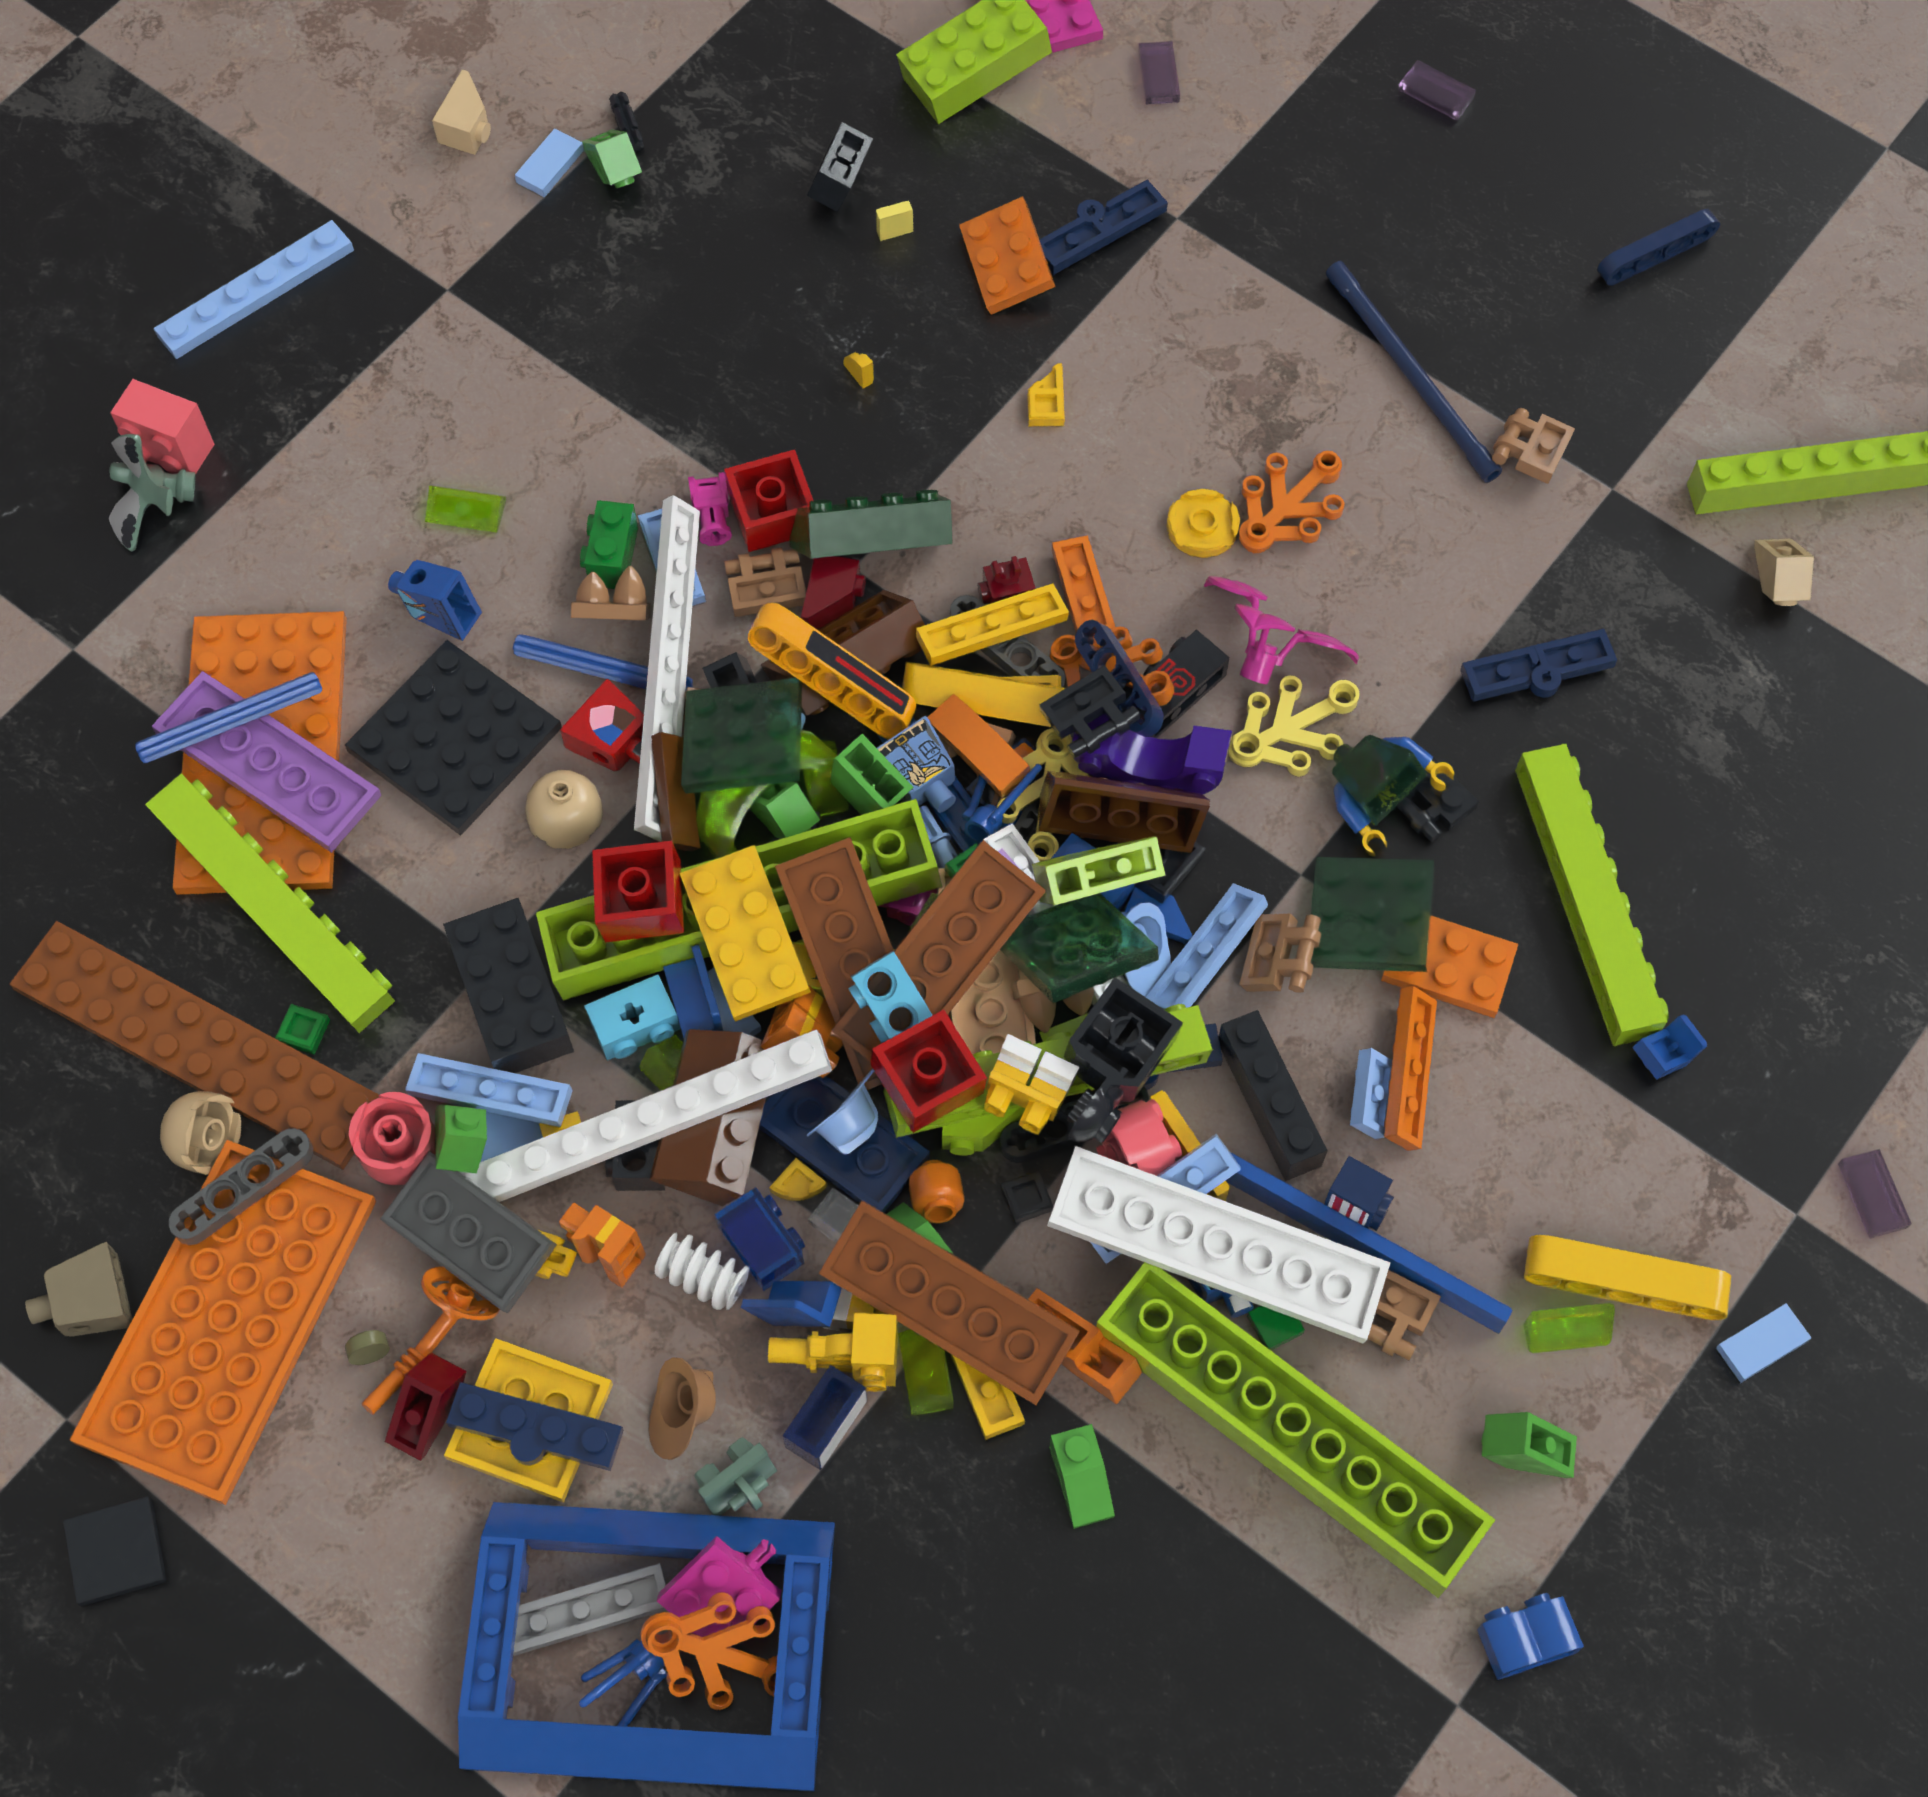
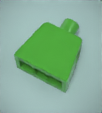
M863 733L835 757L833 761L830 779L832 785L861 815L897 804L914 788Z

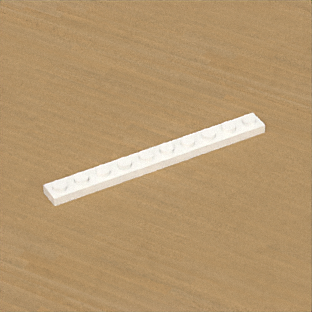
M674 495L664 499L662 506L634 830L659 842H662L651 736L664 732L682 737L700 517L699 510Z
M816 1029L482 1161L479 1164L477 1173H459L497 1201H504L831 1072L832 1068L822 1037Z

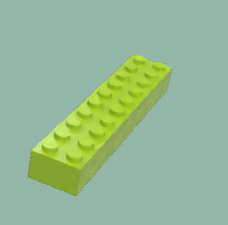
M917 799L756 846L788 933L799 930L775 866L851 837L877 906L942 887L938 866ZM713 860L682 868L681 872L687 871L689 869H692L694 867L700 866ZM683 882L684 933L605 943L595 924L594 895L536 912L552 982L562 999H570L663 971L664 966L694 958L691 947L695 945L700 946L703 958L710 957Z
M1144 1262L1097 1321L1096 1327L1101 1330L1103 1337L1134 1356L1145 1375L1437 1598L1447 1589L1496 1519L1163 1269Z

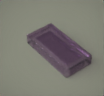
M1173 41L1139 43L1138 53L1146 105L1180 102Z
M1419 60L1416 61L1401 80L1399 90L1455 120L1460 118L1473 101L1476 93L1475 89Z
M1880 1149L1841 1159L1838 1163L1869 1239L1907 1229L1912 1224Z

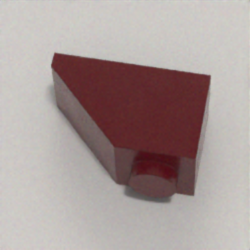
M837 556L814 558L801 613L802 620L818 630L854 608L856 597H863L866 584V576L860 575L859 560Z
M429 1353L405 1374L384 1442L421 1461L447 1421L459 1384L464 1382L467 1371L433 1353Z

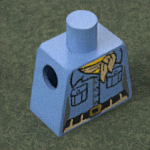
M926 716L877 747L885 758L914 787L900 800L902 803L917 799L918 806L928 800L939 813L946 811L955 803L956 797L948 788L955 781V767Z

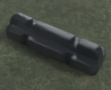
M624 92L613 93L609 100L619 131L627 132L634 152L641 151L644 147L643 138L638 130V124L632 107L629 105L628 96Z

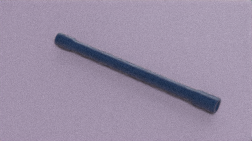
M1342 261L1333 263L1326 271V276L1341 296L1348 300L1465 453L1468 462L1485 483H1489L1496 479L1502 472L1501 466L1492 460L1490 452L1477 440L1363 292L1359 282Z

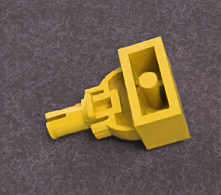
M854 1313L853 1333L819 1336V1331H812V1335H808L807 1339L769 1337L768 1361L769 1363L806 1365V1368L810 1369V1373H817V1368L849 1372L853 1375L854 1385H861L862 1390L870 1392L885 1391L886 1386L896 1387L897 1315Z

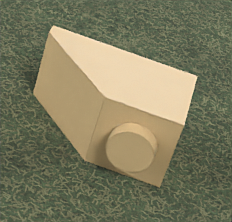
M461 70L432 122L438 143L475 155L481 144L488 140L491 126L488 123L485 107L469 72Z
M1792 539L1755 540L1754 548L1762 592L1774 601V604L1780 606L1797 605V601L1810 600L1814 556Z

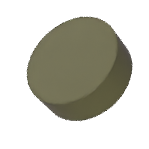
M369 1330L356 1334L345 1344L348 1361L353 1365H365L378 1361L386 1356L390 1350L386 1334L379 1330Z

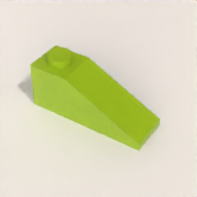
M1156 836L1067 854L1032 864L1036 883L1046 890L1040 898V902L1050 905H1058L1165 875Z

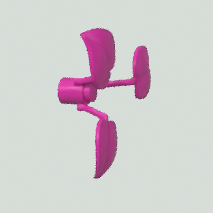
M1208 576L1204 587L1216 585L1224 590L1243 595L1252 605L1250 607L1236 604L1234 607L1249 627L1248 645L1245 651L1247 655L1240 671L1241 676L1267 685L1274 666H1282L1284 658L1300 642L1314 643L1342 650L1357 664L1359 660L1358 654L1341 641L1324 633L1298 629L1297 633L1278 655L1275 654L1277 647L1266 642L1269 630L1279 629L1294 632L1296 628L1277 616L1265 614L1258 610L1259 599L1267 601L1268 597L1258 589L1243 582L1216 576ZM1262 629L1260 639L1256 640V631Z

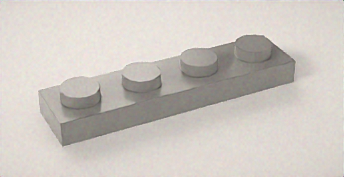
M655 1564L519 1605L513 1656L665 1611L666 1609L656 1602L659 1592L666 1586L661 1564Z

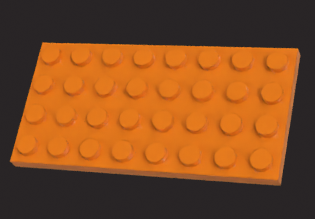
M344 611L194 617L189 685L204 671L245 699L314 672L322 686L321 693L268 715L339 762L346 615ZM183 752L182 774L190 783L198 779L213 795L208 802L216 810L223 806L236 819L238 824L233 828L241 837L248 832L264 849L258 855L267 864L274 860L287 873L289 877L284 882L291 890H295L298 886L302 890L332 889L334 850L331 853ZM176 839L173 890L176 895L227 893Z
M226 1140L201 1189L255 1150ZM269 1156L276 1164L278 1170L283 1167L278 1159ZM264 1164L254 1166L248 1174V1180L255 1184L265 1181L270 1174V1168ZM301 1169L202 1242L195 1245H186L175 1238L75 1428L70 1441L75 1445L226 1505L376 1204L375 1197ZM230 1189L218 1192L214 1198V1206L220 1209L231 1206L235 1200V1192ZM205 1204L200 1206L209 1219L214 1217ZM190 1217L185 1218L183 1222L185 1228L190 1232L194 1231L197 1228L195 1220H192Z

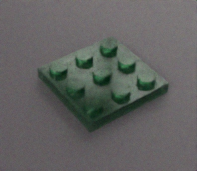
M790 678L686 691L681 786L685 794L800 781L802 685L800 680Z
M1316 857L1311 915L1318 916L1321 919L1318 930L1321 933L1319 947L1314 948L1311 959L1313 968L1427 972L1435 871L1434 860Z
M1101 893L1061 903L1025 917L1000 949L1052 1003L1067 999L1086 989L1101 985L1114 977L1137 970L1142 966L1159 960L1158 946Z

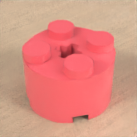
M401 1092L380 1094L379 1098L368 1104L365 1102L352 1117L349 1126V1139L352 1149L366 1173L380 1183L404 1185L428 1152L436 1155L435 1126L422 1104L408 1094Z
M1153 1099L1147 1102L1139 1100L1118 1109L1122 1112L1121 1117L1102 1145L1096 1147L1097 1153L1101 1156L1155 1176L1174 1164L1176 1159L1182 1157L1180 1144L1174 1135H1168L1162 1122L1163 1114L1161 1108Z

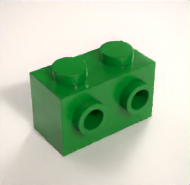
M597 500L595 514H589L587 536H590L588 546H582L580 567L586 569L587 575L595 572L605 583L607 589H615L622 573L628 566H631L638 532L634 504Z

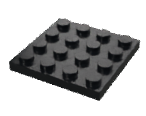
M446 640L345 744L347 752L456 833L462 835L560 731L562 726L560 720L453 643Z

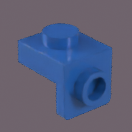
M1683 1014L1678 1016L1665 1029L1642 1038L1632 1048L1657 1080L1686 1067L1707 1047V1042L1689 1018Z

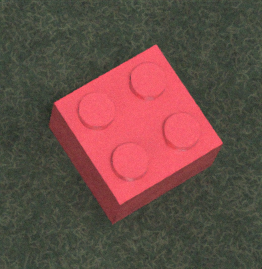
M132 379L110 412L120 435L137 434L140 436L145 462L150 461L158 464L171 474L178 473L181 469L195 472L196 474L215 445L197 403Z

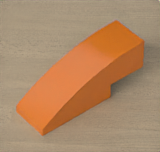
M952 694L927 717L934 730L1002 799L1031 771L1029 764L955 694Z
M1036 1288L1028 1300L1080 1330L1061 1364L1117 1405L1142 1374L1137 1359L1103 1337L1098 1327Z

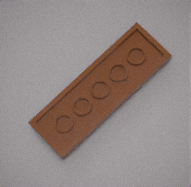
M851 837L775 866L835 1024L855 1001L848 989L854 985L850 976L889 952L894 951ZM876 973L872 974V975L869 977L868 983L870 982V980L874 977V975H875ZM842 1040L859 1084L871 1071V1062ZM874 1071L864 1085L869 1090L882 1085Z
M984 840L979 843L894 950L932 1015L943 1009L947 1015L952 1011L1046 892L1043 887ZM877 972L867 984L869 991L877 996L885 994L890 988L888 975L884 972ZM856 1001L851 1004L831 1030L870 1062L872 1048L881 1044L870 1025L876 1018L868 1005L860 1009ZM905 1007L895 1008L889 1016V1023L895 1030L906 1029L912 1020L910 1011Z
M864 1200L859 1204L819 1272L823 1277L881 1312L897 1315L899 1323L1036 1406L1080 1330Z

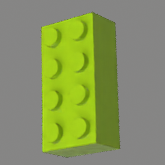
M981 0L897 53L896 56L903 79L935 121L940 124L1051 54L1052 49L1047 27L1025 0Z

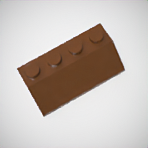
M882 590L821 627L818 631L880 674H884L890 670V664L902 657H911L922 649L916 638V628L925 624L913 600ZM768 659L761 664L764 672L774 685L783 688L787 702L806 716L815 715L824 711L829 706V700Z
M1047 771L1040 793L1039 831L1063 835L1074 833L1078 837L1118 843L1156 836L1160 849L1191 853L1210 808V800L1201 793L1184 791L1182 789H1170L1149 786L1143 783H1129L1109 780L1107 778L1074 775L1067 772Z
M687 1030L673 1086L763 1051L764 1049L760 1047L763 1040L743 1032ZM766 1097L659 1139L649 1180L720 1206H724L743 1196Z

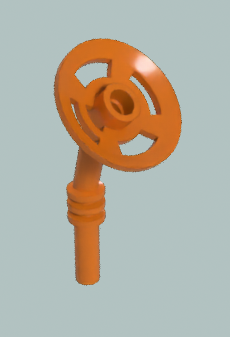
M443 1266L427 1270L421 1280L422 1289L426 1296L442 1309L443 1313L416 1347H409L407 1349L408 1355L402 1354L400 1356L401 1362L396 1361L393 1364L395 1369L361 1403L362 1406L374 1415L402 1386L405 1374L435 1350L459 1319L488 1320L497 1316L500 1309L482 1295L480 1296L484 1300L477 1301L474 1297V1292L471 1290L472 1288ZM439 1281H449V1283H442L436 1288L432 1285Z

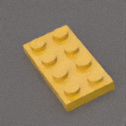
M755 845L680 873L735 1022L811 993Z

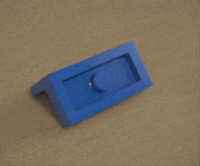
M699 945L691 947L694 958L663 967L683 1038H685L686 1031L689 1029L723 1031L719 1009Z
M774 1281L768 1299H743L740 1308L773 1326L830 1327L842 1287L831 1281Z

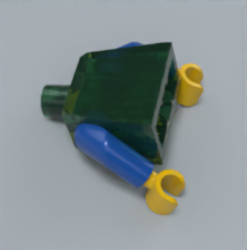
M1368 735L1354 748L1349 744H1343L1334 753L1336 765L1332 769V775L1337 781L1333 789L1337 811L1355 834L1357 832L1361 834L1364 849L1370 856H1375L1373 850L1368 846L1371 839L1378 838L1382 840L1386 848L1387 841L1382 832L1372 830L1368 824L1371 822L1376 826L1427 776L1425 770L1431 774V786L1438 791H1444L1446 785L1436 777L1437 774H1446L1452 780L1454 777V771L1450 764L1446 762L1434 763L1432 761L1433 756L1408 737H1385L1381 739Z

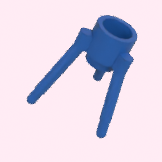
M1036 764L998 808L991 804L978 807L987 783L980 776L969 807L962 815V819L967 821L964 825V830L968 837L979 844L983 839L1012 823L1015 825L1022 811H1019L1017 819L1009 824L1002 822L1003 814L1042 770V766Z
M638 1639L633 1641L624 1650L594 1666V1668L583 1673L581 1676V1680L587 1682L624 1660L626 1662L625 1665L579 1701V1705L582 1708L599 1698L630 1672H633L641 1681L645 1677H649V1680L617 1726H628L656 1685L667 1676L666 1671L663 1669L665 1664L662 1657L655 1656L647 1651L642 1641Z

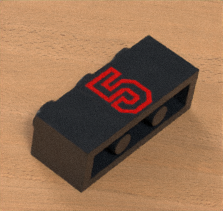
M1197 629L1187 638H1179L1170 648L1169 654L1161 661L1149 665L1143 674L1146 676L1153 671H1164L1169 675L1174 685L1172 699L1169 703L1160 706L1164 714L1162 726L1156 734L1150 737L1158 738L1227 675L1230 657ZM1128 686L1123 688L1126 699L1129 698L1133 691V688ZM1137 707L1136 709H1137L1138 711H1140V713L1142 714V716H1143V718H1144V714H1145L1146 711H1144V710H1142V709H1139V708Z

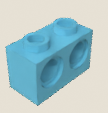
M894 951L889 952L850 976L854 985L848 989L860 1009L867 1005L876 1018L870 1025L881 1043L932 1016L931 1011ZM876 972H884L890 979V988L883 995H873L868 989V979ZM905 1007L911 1013V1023L904 1030H895L889 1023L890 1013L895 1008Z

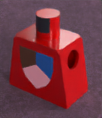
M606 679L560 729L564 746L568 750L614 772L621 770L630 759L640 764L644 714L609 679Z

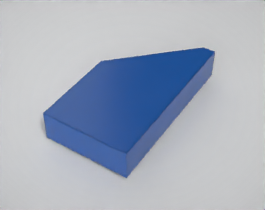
M1137 887L1134 888L1125 912H1129L1131 908L1139 903H1151L1157 906L1164 916L1167 938L1187 944L1193 935L1174 896L1170 895L1161 904Z

